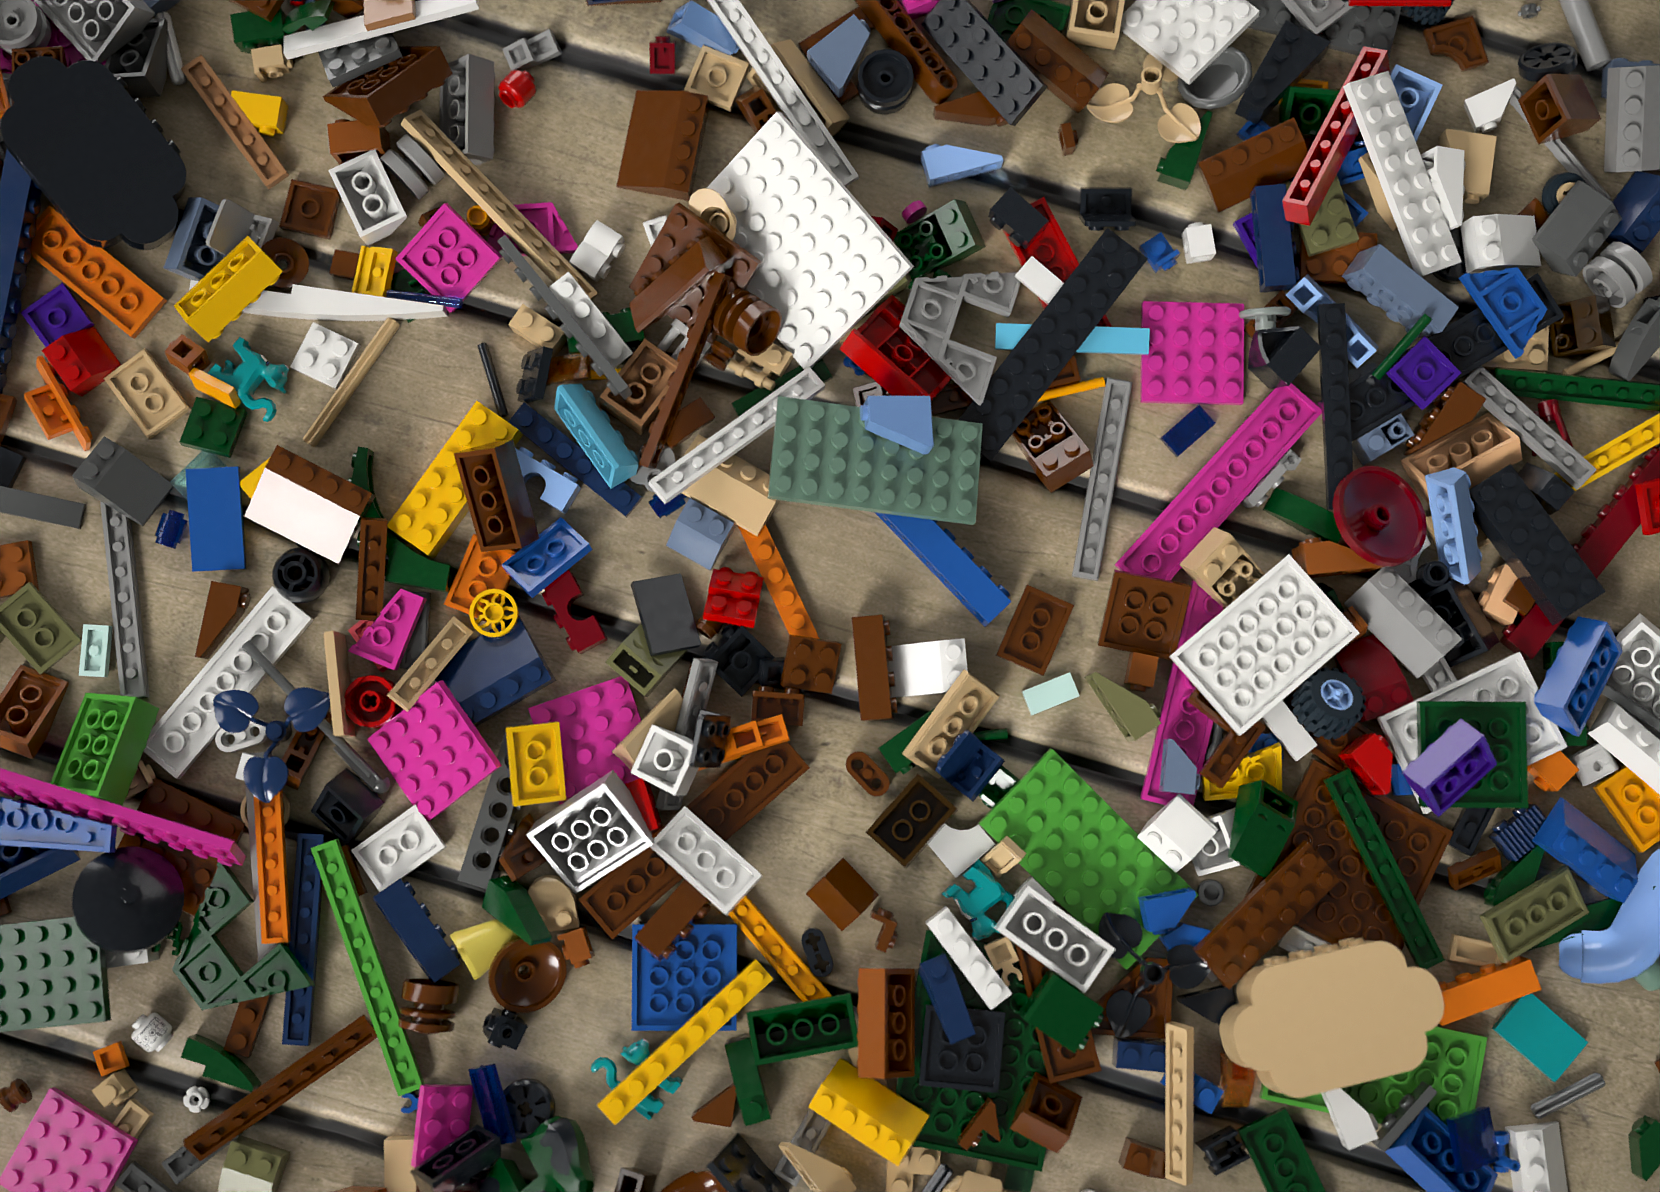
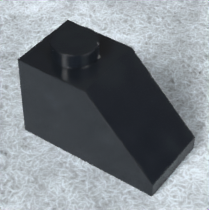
M1528 462L1518 472V475L1549 515L1557 512L1575 492L1555 474Z
M1223 984L1176 996L1179 1003L1214 1024L1218 1023V1026H1220L1221 1018L1226 1010L1237 1004L1233 988L1228 989Z

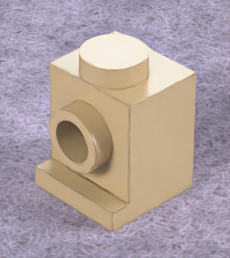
M281 44L251 49L254 73L261 82H267L266 77L279 78L285 73H291L290 68H293V60L285 57L283 53L284 48Z
M123 1069L113 1073L95 1087L92 1092L103 1107L113 1103L116 1107H119L140 1089L126 1070Z

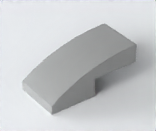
M550 29L529 40L522 38L502 49L511 71L525 70L562 54L556 38Z

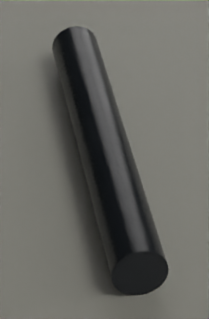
M481 343L477 347L498 416L501 418L506 417L509 414L487 343Z

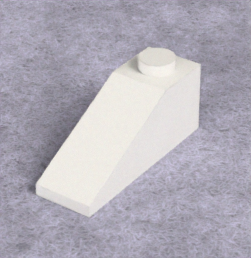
M1341 1088L1321 1093L1340 1141L1345 1148L1351 1150L1378 1139L1375 1130L1379 1128L1373 1114H1368Z

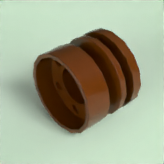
M738 288L730 292L719 305L714 317L713 327L716 334L735 344L736 347L750 356H758L765 352L777 338L782 324V315L778 309L764 300L761 301L759 297L748 290Z
M405 979L403 982L402 998L413 1002V1005L400 1008L401 1014L411 1017L399 1018L398 1026L423 1034L452 1032L455 1023L444 1019L455 1018L456 1012L446 1009L445 1005L458 1002L460 985L444 980H439L432 984L429 979Z

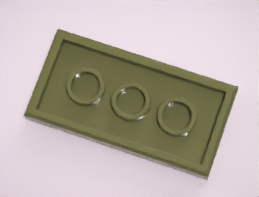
M1563 865L1479 916L1500 962L1507 963L1585 916L1589 911L1569 866Z

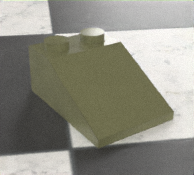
M1097 672L1084 677L1127 742L1136 741L1161 724L1158 719L1161 715L1154 704L1149 705L1144 699Z
M242 1135L231 1141L225 1158L218 1192H277L290 1151Z

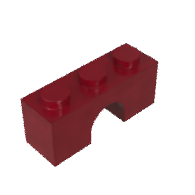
M570 570L564 572L544 588L545 591L541 594L548 606L553 605L557 613L553 617L559 628L564 627L569 636L565 639L572 651L577 650L578 653L583 654L608 640L598 619L594 615L585 620H575L573 618L571 606L584 593Z

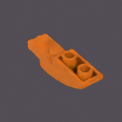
M780 714L758 722L755 720L731 728L726 739L725 757L722 763L789 741L790 738L783 715Z

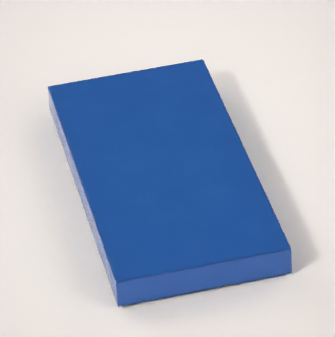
M240 467L185 469L192 572L247 569Z

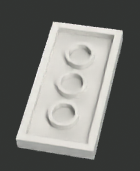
M685 806L654 838L655 842L650 846L726 916L762 878V874Z

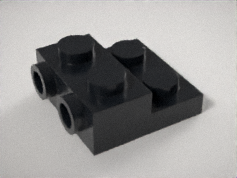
M728 624L721 632L723 637L716 644L712 642L704 649L703 654L705 656L702 659L717 661L716 673L742 697L759 679L760 659L775 657L743 626Z

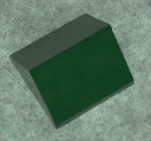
M1289 86L1279 105L1280 124L1294 118L1305 140H1315L1340 90Z

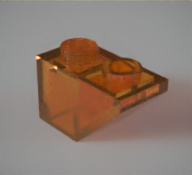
M1220 1053L1221 1089L1224 1091L1221 1096V1106L1249 1107L1254 1085L1253 1069L1234 1063L1226 1053Z

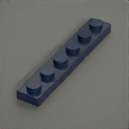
M525 402L508 421L626 518L643 499L624 482L610 489L583 449Z

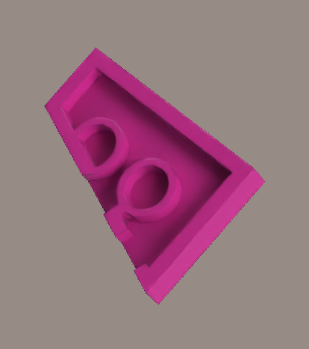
M400 589L380 612L381 615L371 626H368L363 632L364 635L356 644L351 646L348 652L397 671L427 599Z

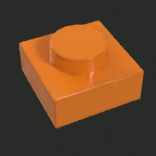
M122 1041L93 1052L101 1077L130 1066Z

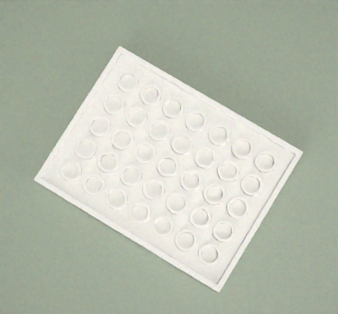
M776 112L707 187L722 196L728 208L732 210L736 217L737 225L733 241L762 261L746 290L781 312L782 324L777 338L793 354L795 360L804 370L808 367L812 368L914 267L781 112Z

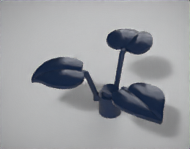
M307 687L293 690L287 696L284 703V709L289 715L286 722L272 721L270 723L253 717L259 710V703L252 694L246 691L227 690L214 697L215 718L223 730L229 733H240L248 728L251 721L266 728V736L273 741L272 745L264 752L263 758L251 757L244 767L243 777L245 784L257 799L264 803H270L285 786L289 775L288 767L281 758L269 757V754L275 747L279 746L280 742H284L291 737V721L294 728L299 732L311 731L321 724L331 706L328 692Z

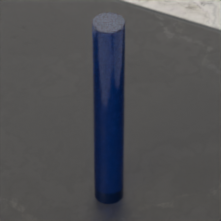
M388 290L386 298L443 305L444 307L462 308L463 305L462 298Z

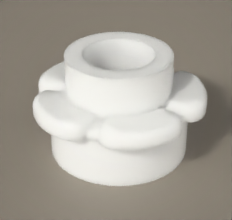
M193 1086L187 1090V1095L184 1096L183 1102L186 1107H189L191 1112L198 1113L201 1109L208 1107L210 1095L204 1087ZM195 1097L199 1098L198 1102L194 1100Z

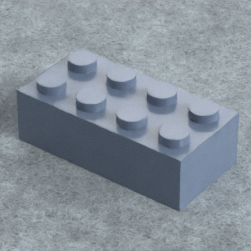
M1381 244L1359 252L1342 275L1348 281L1349 287L1362 292L1367 296L1366 299L1369 303L1382 308L1386 312V316L1392 321L1402 324L1407 333L1424 313L1428 315L1432 321L1417 338L1442 332L1459 308Z

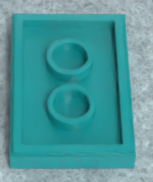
M1532 993L1517 998L1492 1027L1498 1035L1553 1082L1560 1078L1589 1043Z

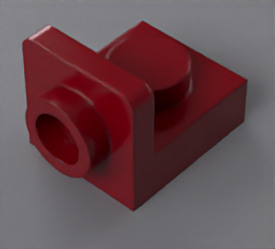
M655 36V40L649 42L650 74L676 73V41H670V36Z

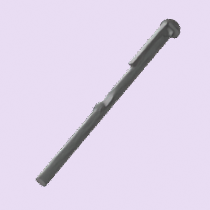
M250 640L243 644L242 648L287 695L296 689ZM324 718L318 727L336 745L333 747V750L373 792L377 794L387 792L390 788L389 778L382 779L343 737L333 735V727Z

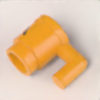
M479 205L472 206L467 212L466 220L468 224L480 236L488 235L495 224L492 218Z

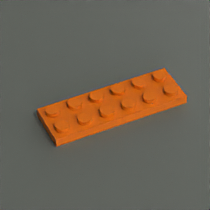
M50 205L36 220V235L32 239L31 256L130 337L135 339L167 300L106 250L91 246L83 241L64 217Z

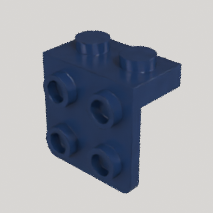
M965 730L956 737L954 745L948 753L941 756L937 763L936 772L950 785L974 802L1005 760L985 746L971 731Z

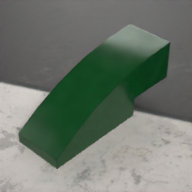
M1275 488L1263 508L1265 512L1306 535L1311 534L1316 538L1321 537L1323 542L1331 541L1338 544L1342 537L1336 525L1334 513L1282 489Z
M198 1034L187 1037L181 1058L205 1065L203 1077L250 1092L261 1086L260 1080L253 1071L235 1054L223 1050L224 1047Z

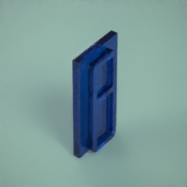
M496 1064L480 1065L468 1069L484 1128L498 1135L501 1145L516 1142L517 1138Z

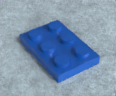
M562 517L540 533V539L523 547L501 565L531 598L535 597L593 550L590 544Z

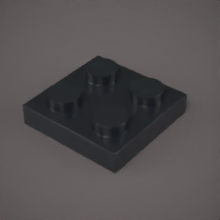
M543 346L531 350L524 355L521 363V368L524 369L522 379L518 381L516 393L519 394L517 401L531 403L544 398L553 353L552 348Z

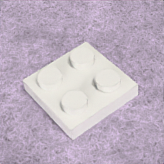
M313 322L290 367L337 390L361 345Z

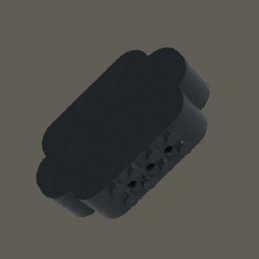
M39 56L19 66L9 79L8 88L13 105L2 116L0 122L1 135L10 154L79 237L87 244L98 248L112 247L123 240L130 247L144 251L155 249L169 240L175 233L178 225V206L176 201L179 200L185 190L186 168L183 160L180 158L179 154L181 151L172 140L167 142L162 134L164 130L155 119L150 121L145 113L146 108L137 97L133 99L129 95V87L120 76L115 77L103 64L91 60L78 61L67 68L55 58Z

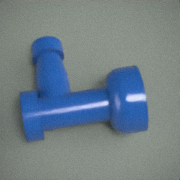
M1506 1131L1488 1132V1141L1494 1145L1495 1164H1493V1170L1499 1173L1509 1172L1510 1170L1518 1171L1520 1163L1506 1157L1505 1145L1510 1141V1134Z

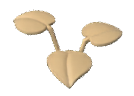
M1150 53L1143 63L1141 83L1137 84V88L1131 97L1127 87L1119 83H1112L1102 87L1087 104L1088 110L1096 118L1108 123H1119L1127 120L1133 114L1131 102L1136 99L1141 90L1148 95L1157 93L1163 110L1166 113L1158 121V132L1163 139L1171 143L1191 142L1197 140L1201 132L1199 117L1191 106L1178 103L1173 106L1171 111L1168 109L1163 89L1161 88L1162 80L1172 82L1177 80L1179 76Z

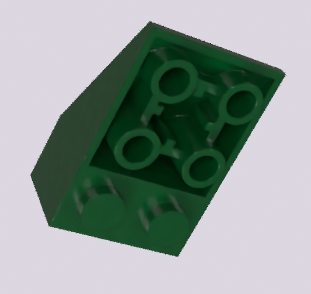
M957 199L948 202L900 230L894 238L898 249L914 266L908 272L911 280L933 273L937 268L942 269L963 260L986 247L966 201Z
M1264 780L1239 786L1228 857L1261 877L1266 878L1270 874L1295 826L1298 801Z

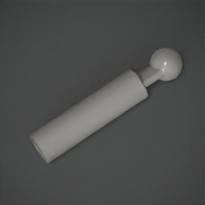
M1559 0L1586 70L1598 69L1612 61L1589 1Z

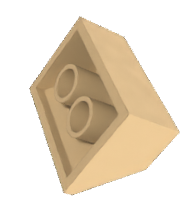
M674 688L664 696L612 751L630 770H632L652 724L675 732L683 702L679 691Z

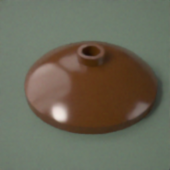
M521 938L515 939L505 945L491 963L488 975L490 991L495 1000L509 1011L516 1013L537 1011L552 1002L561 991L566 978V962L561 951L551 941L530 946ZM522 965H526L523 971H519Z

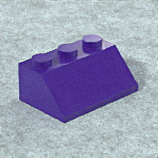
M1460 719L1450 726L1437 741L1430 744L1426 751L1416 760L1410 762L1402 773L1414 792L1439 817L1495 767L1497 763L1484 735Z

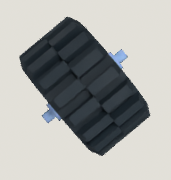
M1323 667L1321 670H1316L1302 682L1294 692L1292 706L1295 708L1292 711L1294 715L1298 716V723L1300 725L1303 724L1307 732L1312 731L1314 736L1318 738L1322 735L1324 739L1330 740L1332 737L1337 739L1342 735L1344 736L1362 718L1366 710L1364 705L1366 697L1361 694L1363 692L1361 686L1358 687L1356 685L1357 681L1354 678H1349L1348 673L1344 671L1341 673L1337 668L1330 670L1328 667Z

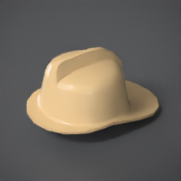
M708 188L699 189L694 192L689 200L688 209L733 241L737 221L734 213L728 208L722 196L713 189Z

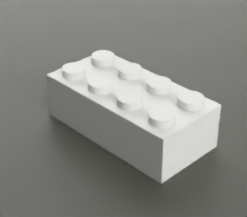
M1023 885L994 927V929L1084 993L1115 950L1114 947L1028 885Z

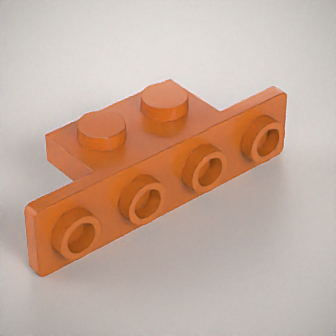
M42 355L38 356L36 367L46 385L24 393V399L48 440L73 431L83 450H90L91 440H93L91 431L87 426L83 427L79 420L81 418L80 413L74 404L71 405L67 399L68 392L63 383L57 382L54 367L50 362H46Z

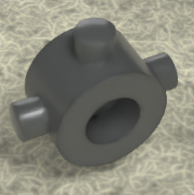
M1535 3L1526 4L1521 7V11H1518V16H1522L1523 19L1534 18L1538 15V11H1541V7Z

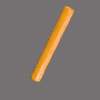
M1104 377L1047 389L1037 402L1105 387Z

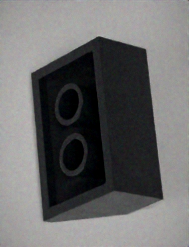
M1451 578L1445 584L1419 595L1462 638L1458 644L1443 656L1450 668L1490 650L1500 642L1467 584L1464 585Z
M476 1124L410 1172L421 1192H452L459 1186L468 1184L474 1175L481 1170L490 1168L494 1161L501 1157V1140L498 1135Z

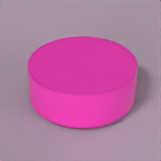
M920 200L914 201L903 210L901 216L907 224L914 223L926 213L927 207Z

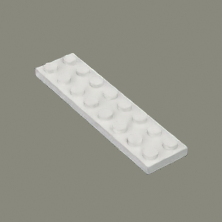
M1389 71L1353 81L1343 86L1413 270L1423 277L1462 262Z
M272 586L151 729L146 748L143 751L172 776L180 779L221 729L215 718L214 697L227 690H242L252 694L268 675L242 648L243 644L250 640L275 666L314 619L294 602L282 597L276 588Z

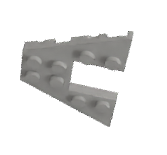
M997 271L986 275L972 273L964 274L961 277L947 278V276H937L933 279L928 277L915 278L899 327L981 406L997 357L949 340L961 301L1009 317L1021 283L1015 278L1017 272L999 273Z

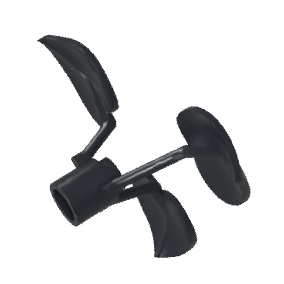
M1106 912L1102 915L1098 927V936L1115 948L1110 957L1121 959L1129 952L1142 965L1140 976L1144 983L1134 991L1133 995L1126 990H1120L1112 994L1106 1004V1015L1117 1038H1124L1141 1029L1150 1016V1003L1145 998L1137 997L1150 984H1160L1165 978V973L1170 970L1169 978L1174 985L1181 989H1192L1201 984L1211 970L1193 950L1194 946L1187 944L1176 945L1167 952L1169 964L1162 967L1155 962H1146L1132 949L1137 947L1142 941V929L1139 923L1132 917L1123 914Z

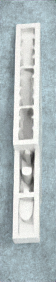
M191 280L189 290L199 281ZM295 284L292 286L291 294L263 290L256 302L250 303L242 310L245 313L332 321H385L387 318L406 320L448 317V311L443 305Z

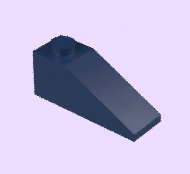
M942 954L921 963L918 973L950 1044L975 1035L960 988L946 955Z

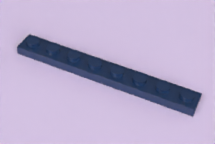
M298 833L289 949L315 983L323 881L311 848L326 843V834ZM315 984L286 992L282 1045H311Z

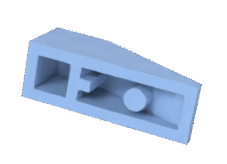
M934 144L922 151L921 161L928 186L932 187L1000 169L1003 157L1002 155L951 145L940 146L939 144Z

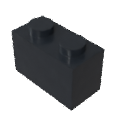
M1011 187L993 205L988 215L991 218V224L996 229H1003L1009 234V239L1013 244L1018 247L1022 246L1025 249L1043 232L1049 221Z

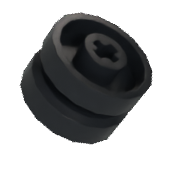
M889 49L877 50L865 57L859 68L857 89L859 91V98L867 109L877 114L888 115L896 113L905 107L911 97L914 77L912 66L907 58L901 53Z

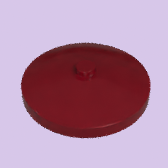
M1364 466L1352 471L1339 482L1333 497L1334 519L1341 536L1357 555L1372 564L1392 567L1405 563L1419 553L1427 533L1426 516L1417 494L1403 478L1383 467Z

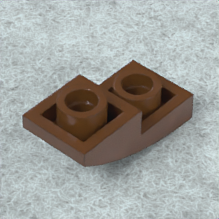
M701 397L678 411L666 442L671 449L689 439L694 432L715 419L714 414Z

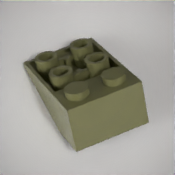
M640 624L607 659L606 663L640 693L648 697L688 650L651 656L642 624Z

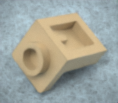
M142 760L139 761L137 772L132 779L125 800L148 790L153 785L152 779L156 778L149 764L145 766Z

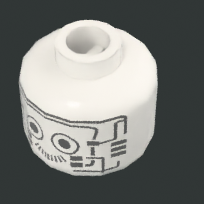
M156 1012L151 1013L147 1017L142 1014L132 1025L135 1029L132 1033V1040L146 1052L154 1050L159 1052L173 1037L170 1034L172 1031L171 1024Z

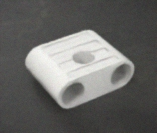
M1598 742L1568 757L1579 769L1576 776L1582 786L1589 785L1620 768L1614 756Z

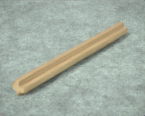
M387 318L303 437L304 442L312 447L317 446L400 327L397 321L392 318Z

